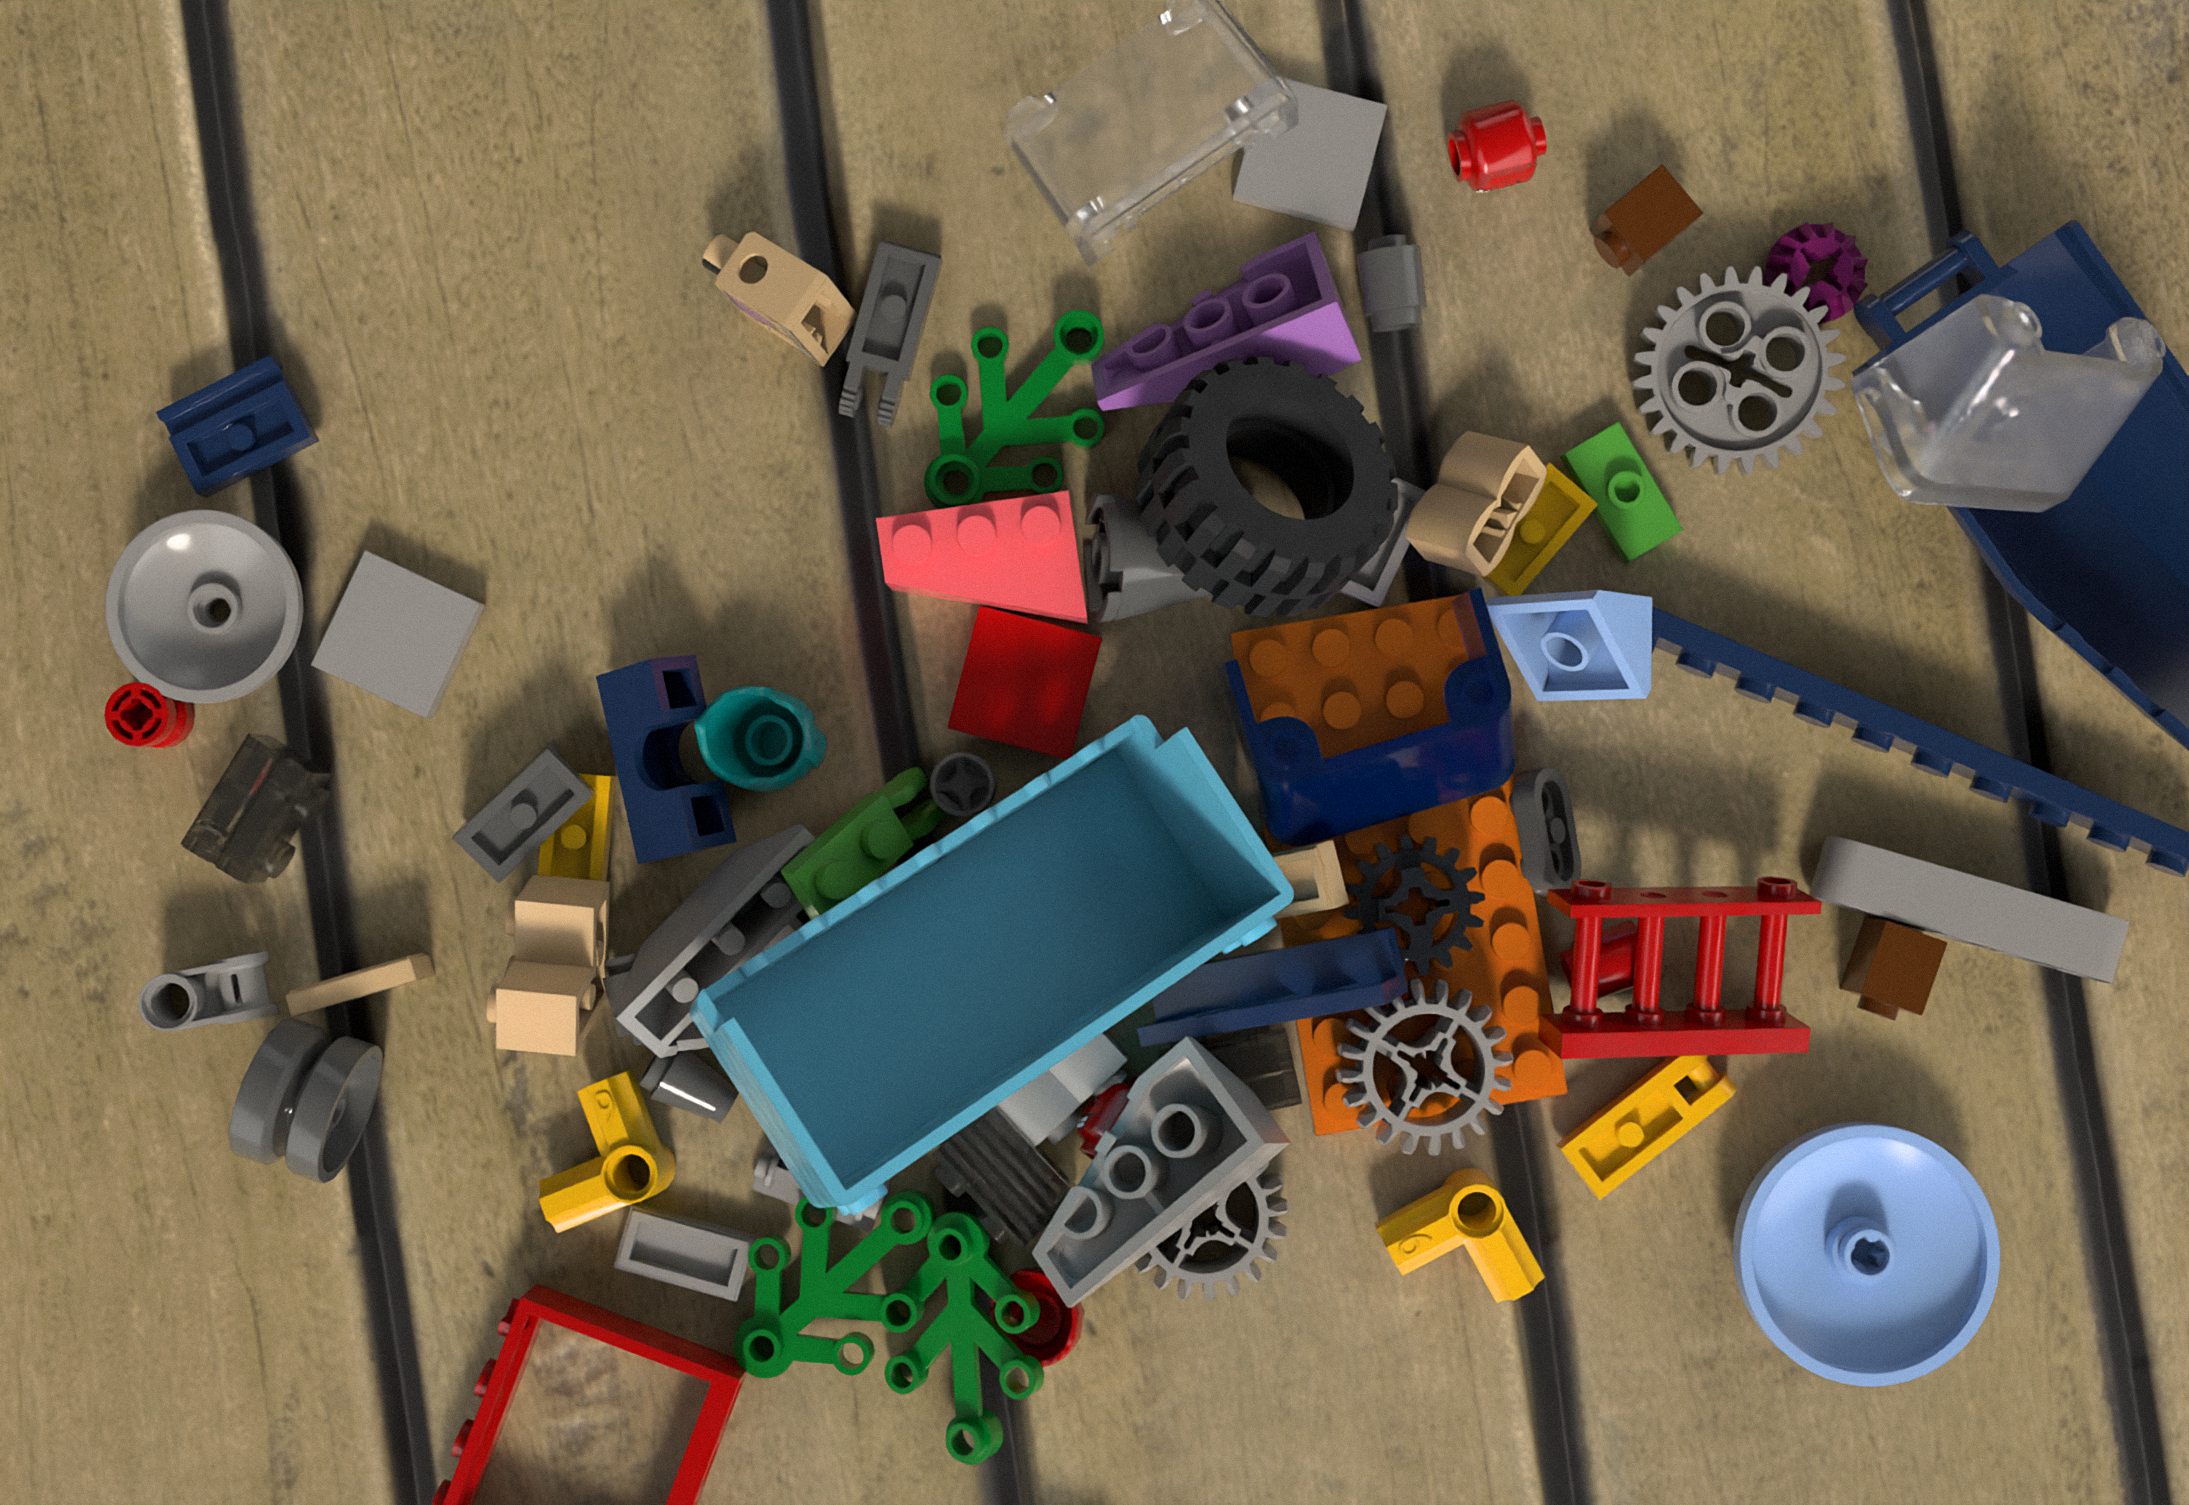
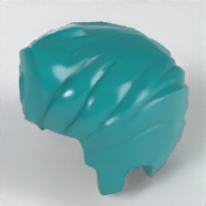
M739 685L730 688L718 695L695 722L700 753L709 769L722 780L742 788L761 792L780 791L795 783L796 779H802L810 772V769H819L826 756L827 738L814 723L816 718L813 712L800 699L778 689L755 685Z

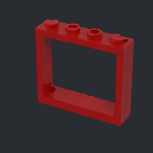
M540 1284L533 1286L520 1300L512 1298L507 1314L498 1326L497 1334L505 1337L498 1359L490 1358L487 1361L475 1387L474 1395L483 1398L475 1420L469 1418L465 1420L452 1448L451 1456L460 1459L452 1481L443 1480L431 1504L474 1505L543 1320L711 1383L666 1505H697L747 1374L737 1359Z

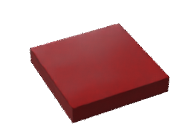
M980 605L947 728L1067 760L1072 756L1102 638Z

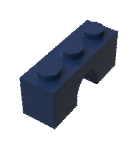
M686 655L648 659L597 675V684L637 864L682 856L737 842L724 781L717 780L704 783L694 781L685 772L679 757V741L684 729L690 723L696 721L707 708L696 656Z

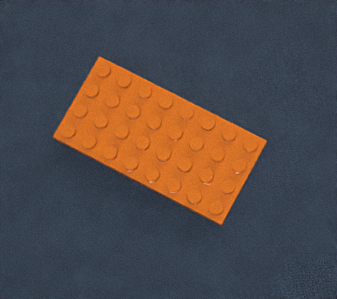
M1481 591L1231 633L1229 636L1265 847L1269 853L1333 840L1344 883L1353 882L1359 884L1363 876L1357 871L1353 863L1357 859L1369 862L1370 864L1375 863L1377 858L1374 854L1373 845L1377 842H1382L1391 852L1397 851L1398 835H1409L1414 849L1418 850L1423 838L1431 836L1436 838L1437 848L1435 854L1439 856L1449 847L1457 848L1460 854L1454 864L1455 868L1458 870L1464 867H1475L1477 871L1476 876L1466 883L1468 890L1485 893V900L1478 904H1472L1470 908V914L1484 920L1483 927H1466L1463 935L1469 939L1473 947L1470 951L1456 946L1449 949L1453 966L1448 969L1440 965L1435 958L1429 960L1428 976H1419L1412 966V961H1407L1404 968L1406 982L1408 983L1409 978L1420 979L1424 987L1425 997H1429L1434 980L1441 979L1448 983V1003L1455 992L1460 988H1465L1473 994L1472 1002L1466 1013L1481 1004H1486L1493 1010L1491 1018L1481 1029L1498 1025L1505 1029L1507 1036L1503 1041L1492 1046L1491 1051L1504 1050L1512 1053V1064L1495 1067L1494 1074H1500L1510 1079L1512 1087L1509 1091L1492 1088L1489 1097L1495 1099L1501 1105L1568 1094L1562 1059L1538 1039L1539 1014H1553L1554 1010L1533 889L1521 872L1520 859L1522 858L1516 818L1512 814L1509 804V796L1513 792L1514 778ZM1421 862V867L1424 868L1425 879L1436 888L1451 887L1440 871L1427 863ZM1394 866L1379 878L1371 897L1382 896L1393 882L1392 869H1394ZM1409 888L1407 900L1398 902V906L1386 907L1385 910L1391 909L1410 915L1414 922L1417 921V910L1427 908V904L1438 903L1440 900H1432L1415 895L1413 889ZM1347 893L1349 904L1337 908L1278 918L1282 947L1350 935L1360 926L1358 919L1353 920L1342 917L1341 910L1355 905L1356 896ZM1453 913L1444 914L1432 930L1434 941L1447 930ZM1374 922L1377 929L1394 926L1398 947L1405 948L1404 942L1401 939L1400 929L1391 922ZM1407 992L1401 995L1402 1000L1408 999ZM1388 1004L1379 1005L1381 1010L1389 1006ZM1363 1008L1295 1020L1313 1132L1316 1136L1361 1129L1355 1119L1367 1103L1357 1107L1348 1108L1345 1106L1341 1098L1346 1091L1358 1086L1357 1082H1339L1336 1079L1335 1070L1342 1066L1355 1065V1059L1340 1055L1336 1048L1339 1042L1358 1045L1360 1036L1353 1034L1347 1029L1345 1023L1348 1018H1353L1366 1027L1373 1017L1365 1012ZM1419 1014L1408 1017L1394 1025L1387 1034L1405 1042L1414 1041L1426 1032L1429 1025L1435 1027L1441 1015ZM1459 1026L1452 1037L1456 1043L1450 1055L1451 1065L1458 1075L1471 1081L1474 1065L1473 1052L1466 1034ZM1376 1050L1373 1060V1080L1380 1099L1385 1106L1389 1107L1396 1095L1393 1088L1398 1078V1068L1394 1061ZM1401 1050L1397 1052L1417 1072L1416 1082L1422 1081V1074L1428 1079L1435 1075L1446 1082L1450 1080V1078L1437 1070L1438 1066L1430 1060L1432 1050L1426 1051V1059L1419 1053L1412 1057ZM1434 1092L1423 1100L1419 1108L1412 1107L1408 1116L1429 1117L1442 1113L1457 1103L1460 1098L1445 1092ZM1380 1119L1372 1127L1379 1126L1382 1120Z

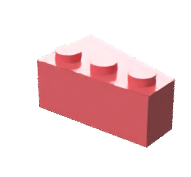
M1069 490L876 518L885 583L891 590L967 604L984 605L1006 609L1011 612L1040 615L1087 625V613Z

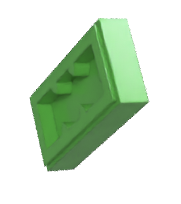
M1619 421L1560 456L1576 485L1598 503L1592 512L1624 565L1683 531L1682 526Z

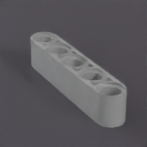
M1825 835L1809 890V895L1828 904L2108 984L2114 983L2130 925L2129 921L1857 841Z

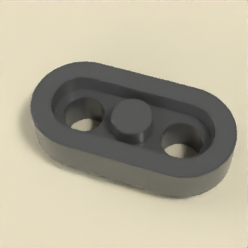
M1552 767L1525 770L1517 776L1514 782L1513 792L1509 796L1511 812L1516 818L1522 858L1520 859L1522 875L1528 880L1530 886L1537 894L1547 896L1548 889H1570L1572 881L1581 877V857L1568 786L1560 772Z

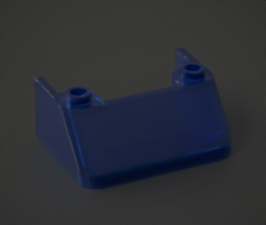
M1481 587L1467 591L1451 601L1469 661L1456 666L1445 679L1442 695L1449 722L1323 759L1315 733L1302 720L1282 716L1256 723L1238 660L1229 661L1222 665L1219 673L1266 829L1274 839L1289 846H1305L1499 788L1507 782L1514 771L1516 762L1512 692Z

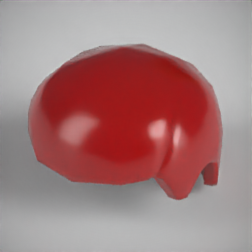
M1041 1267L1016 1270L1009 1278L1019 1289L1027 1290L1036 1297L1040 1306V1315L1037 1322L1018 1334L1004 1331L996 1321L995 1307L997 1303L992 1298L990 1299L988 1316L1024 1355L1036 1358L1043 1368L1053 1365L1065 1358L1080 1340L1085 1315L1084 1308L1081 1302L1074 1307L1068 1308ZM1012 1301V1315L1018 1321L1023 1322V1308L1017 1302Z

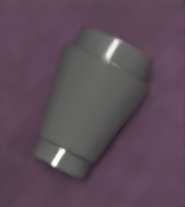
M693 1050L677 1051V1055L659 1058L655 1054L638 1084L651 1091L650 1099L707 1119L711 1118L718 1123L724 1120L739 1094L737 1088L730 1085L729 1081Z

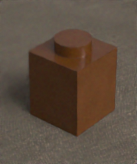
M1661 164L1603 212L1589 230L1596 237L1594 245L1603 260L1613 268L1618 269L1621 267L1630 277L1686 231L1703 212L1665 166Z
M1864 917L1839 989L1860 996L1857 1008L1893 1021L1896 1020L1899 1010L1922 1016L1948 942L1887 920Z

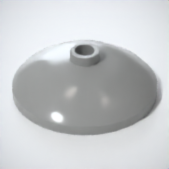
M191 510L173 514L156 521L140 532L126 546L109 578L105 599V618L108 633L117 655L131 674L141 683L149 684L159 690L163 696L175 700L202 704L220 703L243 697L268 682L282 668L292 653L300 634L303 618V594L293 562L278 541L267 531L247 519L230 513L214 510ZM226 600L229 604L230 612L224 621L219 622L215 617V607L220 601Z

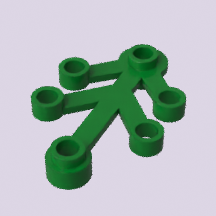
M1073 310L1061 316L1054 327V349L1008 402L1004 363L1010 351L1007 336L1000 329L991 326L981 328L974 334L971 340V350L975 361L979 364L984 430L967 450L965 448L961 415L969 400L966 384L961 378L952 374H945L934 380L930 387V399L938 412L941 454L932 460L926 469L924 489L928 499L937 509L981 503L986 493L1031 490L1034 494L1040 495L1058 492L1064 482L1063 469L1060 463L1052 457L1041 456L1035 458L1030 462L1029 466L987 467L1004 447L1071 442L1079 449L1088 450L1095 448L1101 443L1105 433L1103 418L1098 412L1089 408L1079 409L1071 416L1028 419L1074 365L1089 364L1100 355L1104 346V329L1100 320L1094 314L1085 310ZM1072 332H1086L1091 338L1089 347L1082 351L1071 349L1067 344V338ZM990 337L996 338L1002 343V350L993 358L984 357L978 351L980 343ZM946 385L958 387L961 390L959 401L950 406L940 403L938 392L942 387ZM1085 418L1093 420L1098 426L1096 435L1087 440L1077 437L1073 430L1075 424ZM1041 466H1049L1057 473L1055 483L1046 488L1036 485L1033 481L1035 470ZM952 473H961L968 479L967 488L960 494H950L944 488L946 478Z
M905 1189L889 1198L881 1211V1224L829 1271L830 1228L837 1218L838 1208L826 1207L825 1221L817 1224L812 1222L807 1215V1206L810 1202L806 1196L802 1198L795 1208V1220L803 1230L800 1297L783 1313L782 1269L790 1261V1245L785 1238L777 1234H767L756 1240L748 1252L749 1265L757 1273L754 1316L741 1324L734 1338V1353L740 1366L750 1375L766 1379L784 1373L793 1361L834 1364L839 1372L853 1376L863 1372L874 1358V1345L866 1334L849 1332L841 1339L798 1333L816 1317L882 1322L885 1328L895 1333L909 1330L919 1320L922 1312L921 1302L912 1291L899 1289L887 1295L847 1292L846 1290L898 1243L904 1245L916 1243L929 1233L933 1222L936 1220V1210L932 1200L925 1193L916 1189ZM898 1208H908L914 1213L916 1224L913 1229L904 1230L897 1225L895 1214ZM763 1244H770L777 1249L779 1261L776 1266H770L763 1262L760 1255ZM901 1300L908 1304L911 1310V1317L908 1321H898L892 1316L890 1311L892 1301ZM757 1336H765L772 1341L774 1353L771 1357L762 1356L757 1352L755 1347ZM846 1343H855L862 1349L863 1361L861 1363H850L845 1358L843 1348Z
M951 1211L941 1215L933 1222L927 1236L930 1257L906 1286L896 1289H906L917 1295L922 1306L920 1320L924 1314L925 1300L947 1279L948 1305L910 1350L896 1355L887 1362L884 1375L888 1386L894 1392L908 1394L925 1384L928 1379L929 1368L951 1343L956 1417L947 1426L946 1447L954 1459L967 1465H976L995 1454L1003 1441V1429L998 1417L989 1409L982 1407L978 1346L1001 1370L999 1374L1001 1388L1006 1395L1013 1399L1022 1400L1037 1392L1044 1382V1370L1036 1358L1024 1355L975 1302L974 1281L997 1303L995 1307L996 1321L1008 1333L1018 1334L1033 1326L1039 1318L1040 1306L1036 1297L1031 1292L1019 1289L988 1256L990 1236L985 1224L970 1213ZM950 1235L955 1236L960 1241V1255L952 1248ZM897 1300L892 1301L890 1311L896 1320L903 1322L910 1319L911 1310L907 1303L908 1317L906 1318L899 1313ZM1012 1301L1017 1302L1023 1308V1322L1018 1321L1012 1315ZM901 1363H905L910 1367L913 1375L912 1382L905 1379L902 1375ZM1016 1367L1023 1369L1027 1373L1029 1379L1028 1387L1022 1386L1017 1381L1015 1376ZM963 1430L972 1435L974 1448L965 1440Z

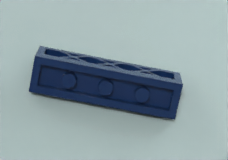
M1394 926L1205 962L1152 998L1156 1019L1137 1028L1140 1046L1145 1047L1179 1041L1186 1036L1196 1038L1388 1004L1409 991Z

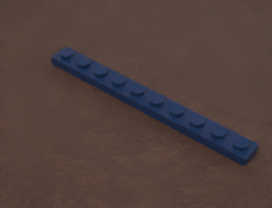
M1652 606V653L1656 647L1678 656L1675 665L1686 672L1709 679L1716 672L1737 681L1734 690L1743 696L1763 703H1771L1772 698L1775 697L1794 705L1795 708L1792 714L1807 723L1823 728H1830L1832 722L1853 730L1854 733L1851 740L1864 747L1883 753H1889L1890 748L1894 747L1913 755L1910 765L1921 771L1943 778H1948L1951 771L1972 781L1969 790L1980 796L2007 803L2009 796L2031 805L2027 813L2028 815L2054 826L2066 828L2068 822H2072L2088 829L2089 832L2086 839L2094 844L2118 852H2126L2127 847H2131L2147 854L2148 857L2145 864L2158 871L2177 877H2185L2189 870V832Z

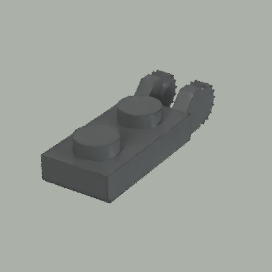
M880 239L846 357L849 368L840 398L839 414L854 417L862 402L867 370L887 376L883 394L877 405V424L892 428L901 402L904 382L910 381L943 263L941 255Z

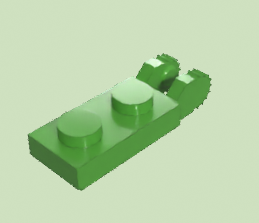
M916 767L905 770L896 777H893L892 781L886 783L876 793H868L781 869L782 875L811 920L829 911L876 880L914 846L913 840L929 834L945 818L946 812L931 799L917 805L916 808L912 809L901 820L898 819L893 810L910 802L919 791H922L923 787H926L928 781L921 768L918 769Z

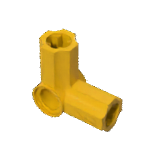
M633 1070L606 1078L577 1091L601 1156L538 1181L540 1188L539 1203L545 1219L553 1225L557 1233L630 1204L648 1199L666 1189L674 1179L676 1170L674 1155L669 1147L659 1140ZM633 1154L643 1158L649 1166L650 1178L646 1186L636 1184L629 1175L628 1163Z
M1463 1168L1454 1171L1446 1178L1442 1187L1374 1222L1386 1249L1402 1276L1464 1244L1496 1303L1505 1300L1514 1301L1533 1291L1535 1286L1545 1278L1494 1181L1487 1173L1477 1168ZM1481 1192L1489 1196L1488 1204L1479 1214L1469 1216L1458 1212V1205L1467 1194Z

